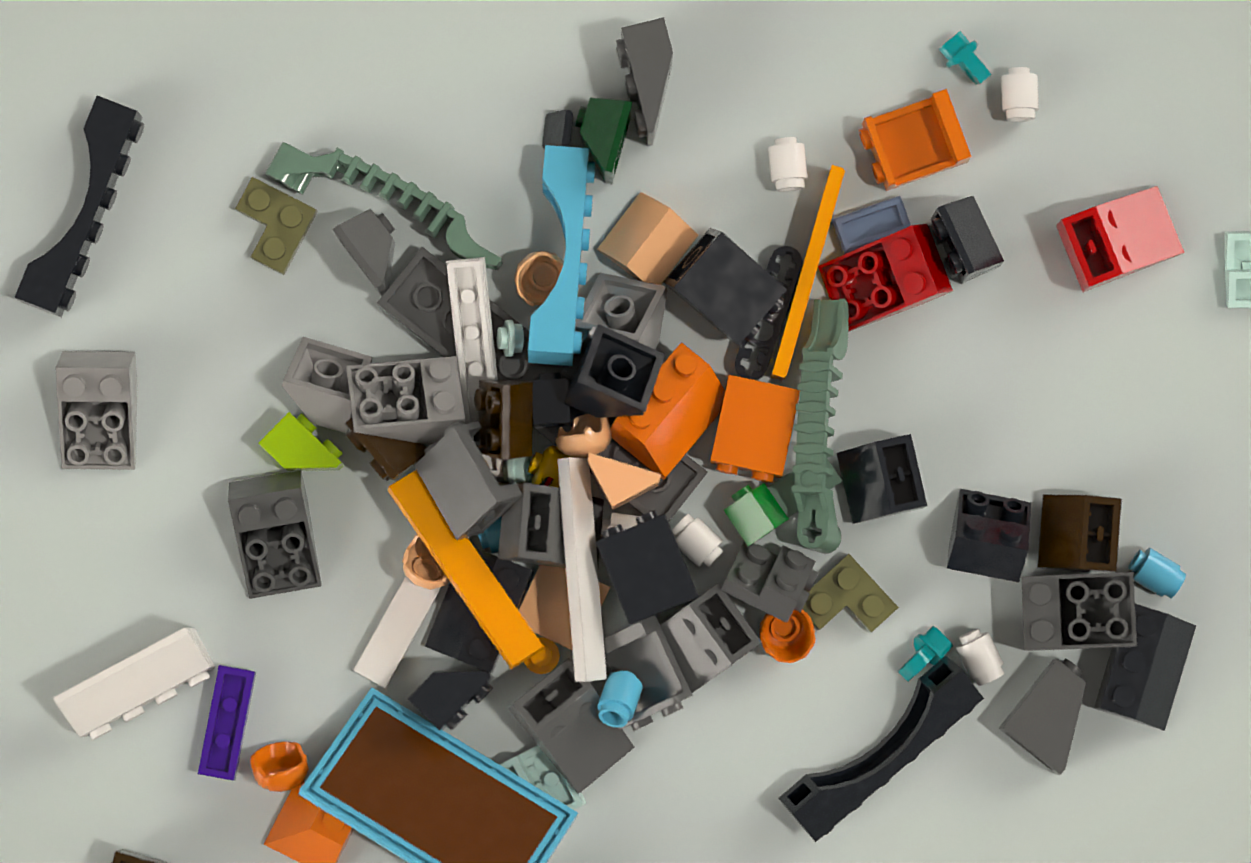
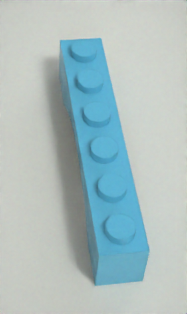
M545 145L542 177L543 194L553 206L561 223L566 243V252L563 268L555 287L544 303L531 315L528 363L572 366L573 354H581L582 332L575 331L576 319H583L585 297H578L579 285H586L587 263H581V251H589L590 229H583L584 217H591L593 195H586L587 183L594 184L595 162L589 161V148Z

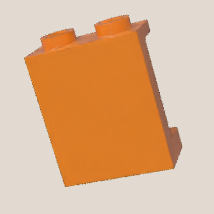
M947 89L933 93L931 98L874 118L872 116L866 117L862 122L863 128L859 130L864 149H871L875 162L871 163V168L878 184L884 183L886 191L968 163L972 157Z
M729 375L710 463L717 465L716 471L731 475H737L738 469L752 472V479L773 483L774 477L781 478L800 391L798 389Z

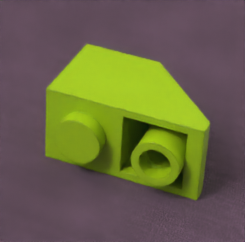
M288 412L258 443L287 471L340 470L344 466L338 459L343 453L328 438L321 443L312 434L317 428L302 413L295 418Z

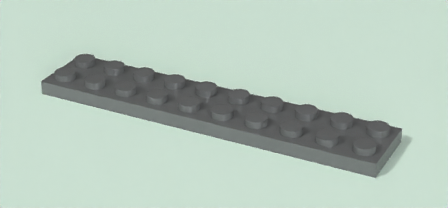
M422 246L377 304L443 357L456 356L447 265ZM489 299L498 380H525L531 382V380H539V374L561 373L563 365L528 363L530 331L524 326V344L521 353H514L512 357H506L503 349H498V328L504 326L505 320H513L514 324L520 323ZM561 373V379L567 378ZM570 406L571 426L534 428L532 412V427L556 445L555 439L559 427H563L565 432H569L572 427V420L577 416L588 413ZM609 417L610 426H612L617 417ZM612 438L609 446L597 454L598 456L652 471ZM685 454L665 480L660 478L657 487L628 503L643 515L656 510L658 516L665 514L669 522L708 471Z

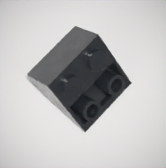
M974 196L942 205L936 209L930 218L932 224L928 227L936 245L942 244L948 257L944 258V263L952 278L958 277L962 284L1003 264L1004 259Z
M911 434L869 443L836 453L852 524L919 510L928 506Z
M960 489L949 541L947 569L1019 583L1029 551L1032 503L1015 498L986 494L980 491Z
M433 672L408 700L439 731L444 730L446 727L453 730L468 715L463 709L472 700L479 704L493 690L494 687L490 682L494 677L489 672Z

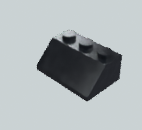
M475 548L515 607L519 609L533 570L512 561L498 560L497 555ZM450 582L425 647L493 673L500 653Z
M1135 603L1137 646L1112 647L1094 709L1165 731L1196 625L1170 614Z

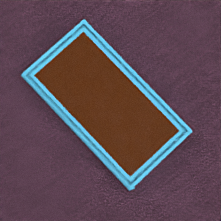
M372 687L304 785L300 787L298 795L409 863H547L578 815V812L445 731H439L432 723Z

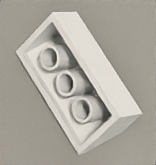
M184 627L53 697V699L78 736L86 737L90 735L92 740L110 732L112 730L110 726L112 722L123 717L126 723L145 713L142 706L154 700L160 705L178 695L175 689L188 682L191 688L209 679L208 671L214 669L215 665L196 629Z

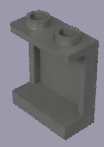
M458 421L448 426L443 432L445 436L440 441L428 446L424 450L425 456L415 465L416 470L456 540L482 534L523 496L516 483L499 486L472 439L482 428L478 421L464 424L463 421Z
M655 615L604 638L606 676L608 677L610 673L622 670L629 671L640 680L643 687L633 718L624 727L631 725L633 731L652 723L651 715L661 711L663 717L683 708L681 701L692 696V693Z

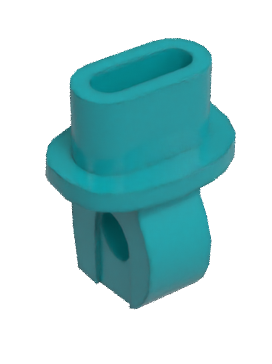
M959 31L943 44L939 50L948 60L946 63L948 68L958 64L974 84H981L992 74L973 53L978 43L975 40L970 43L964 34Z
M932 626L924 635L918 634L914 638L913 644L917 652L899 669L898 673L909 682L928 663L935 665L950 651L953 644L939 629Z

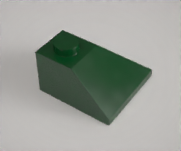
M590 98L587 107H580L575 127L581 128L580 139L584 146L589 148V155L593 162H595L605 183L613 184L632 117V102Z

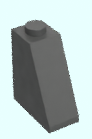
M1066 658L1063 662L1058 659L1050 662L999 727L1002 732L1057 775H1061L1066 768L1086 687V681L1079 677L1083 671Z

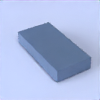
M901 196L837 217L831 221L843 255L911 226Z

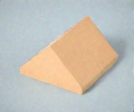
M640 192L597 250L636 280L662 285L699 235L670 207Z
M589 453L587 459L590 469L612 510L659 485L661 474Z

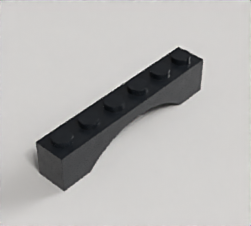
M96 96L83 128L89 147L91 166L89 187L83 207L73 226L61 241L44 255L28 263L15 298L20 302L58 317H62L64 310L69 311L76 297V291L73 290L78 276L82 278L85 275L89 266L90 257H87V253L91 243L96 244L102 234L104 224L100 223L104 211L105 209L110 210L115 202L117 190L114 187L119 176L123 177L128 170L131 157L127 155L132 142L138 143L143 133L144 123L141 122L143 117L137 110L101 96Z
M945 655L918 678L913 697L905 713L893 730L877 746L862 757L842 767L820 773L806 774L778 799L809 836L817 842L821 837L830 833L848 814L858 809L875 791L886 785L903 767L913 762L936 739L941 738L951 726L963 716L969 714L984 698L965 672Z

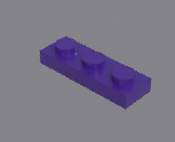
M219 665L198 774L232 781L236 780L255 683V671Z

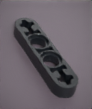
M791 246L777 248L771 255L766 269L769 274L777 277L781 265L776 262V259H783L785 254H790L792 256L791 262L796 264L795 268H788L784 280L792 281L790 286L777 280L787 289L784 293L785 300L775 313L772 315L766 313L760 320L772 326L773 335L764 342L758 341L755 337L749 341L751 345L757 348H767L768 353L765 355L759 351L756 364L761 366V370H754L752 375L745 374V367L740 365L742 360H749L752 348H745L746 342L742 341L734 365L738 377L758 381L766 373L802 268L803 260L801 254Z

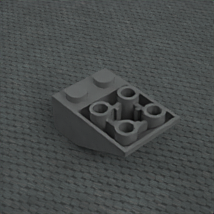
M664 17L622 27L621 39L616 40V51L621 69L627 67L629 74L625 75L629 102H636L638 109L634 110L637 134L639 138H646L648 146L654 143L672 68L673 50Z
M298 470L229 482L228 504L249 599L321 587L322 583L302 471Z
M529 483L517 484L523 496L502 514L498 560L566 568L560 488ZM592 496L595 539L599 541L602 530L604 499ZM596 544L597 564H598V570H599L600 551H599L598 546H597V544Z
M1133 572L1021 577L1025 651L1137 646Z
M719 583L660 625L691 693L762 643L726 592L721 590Z
M568 658L514 702L508 710L576 793L580 794L635 747L623 729L619 730L618 727H611L600 720L597 707L600 696L589 681H575L574 663Z

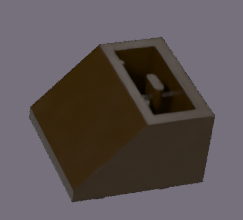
M479 380V389H476L474 394V405L476 410L479 411L478 422L482 428L474 435V442L480 453L501 460L532 456L533 382L525 380Z
M352 417L345 422L350 429L346 434L347 438L359 451L363 453L368 451L374 459L370 462V465L383 480L388 481L392 479L397 482L416 469L415 465L425 456L424 450L427 447L424 444L354 432Z
M1043 494L1037 568L1095 573L1117 572L1122 498Z

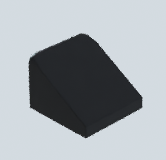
M572 110L556 111L546 115L542 141L543 149H545V145L570 147L574 119Z

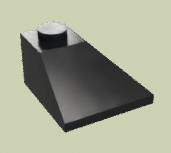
M598 324L573 375L564 403L596 418L643 415L648 406L665 354Z

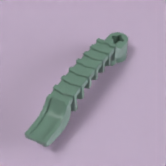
M282 142L265 173L266 176L302 195L314 177H328L332 180L338 171L343 174L341 180L352 186L358 173H360L365 178L359 187L370 193L376 181L384 184L378 195L386 201H389L395 190L401 192L402 195L396 202V205L403 210L407 209L413 199L420 202L412 215L420 223L423 222L430 209L438 212L425 230L431 237H436L447 219L452 221L446 232V240L449 249L455 256L460 259L485 257L486 268L498 270L503 264L502 258L473 241L467 232L464 215L455 211L452 204L447 201L443 203L430 191L426 193L420 190L416 184L411 181L407 183L401 180L393 172L391 174L384 172L374 163L371 166L356 155L354 158L348 156L338 147L334 153L312 157Z
M814 299L812 328L809 339L802 348L803 363L799 365L801 383H798L797 386L800 395L799 403L796 404L798 422L794 428L797 431L796 445L793 447V451L796 452V462L792 469V472H795V485L792 486L791 491L795 495L798 508L797 538L804 547L822 554H829L839 547L842 538L841 530L837 525L833 491L825 488L826 478L833 476V470L826 467V458L832 457L834 450L827 447V437L834 436V429L828 426V419L835 416L836 410L830 406V398L837 397L839 390L831 386V382L841 380L843 377V373L833 366V360H842L846 355L848 346L849 315L848 302L845 299Z

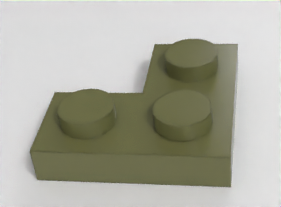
M254 177L251 178L235 208L238 212L267 226L251 258L285 275L318 212L317 209Z
M848 554L811 588L803 610L809 614L818 630H821L847 606L870 632H873L899 607L856 560Z

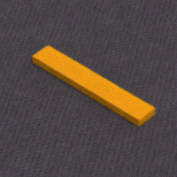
M831 165L770 378L783 381L787 377L845 171L842 167Z
M415 470L388 486L389 494L510 669L542 651L543 645L468 538L456 540L418 471Z

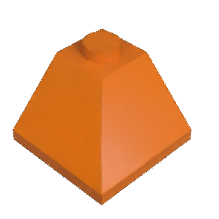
M303 781L291 789L264 845L299 863H337L354 829L298 795L300 787L305 783Z

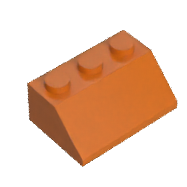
M681 342L661 365L645 413L640 416L617 417L610 428L611 438L650 470L661 474V479L665 480L721 413L725 390L711 366Z

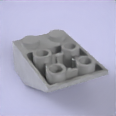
M62 351L55 367L62 469L135 470L137 422L135 352Z
M456 356L346 366L354 432L431 445L440 441L445 436L443 432L448 426L458 421H463L465 424Z

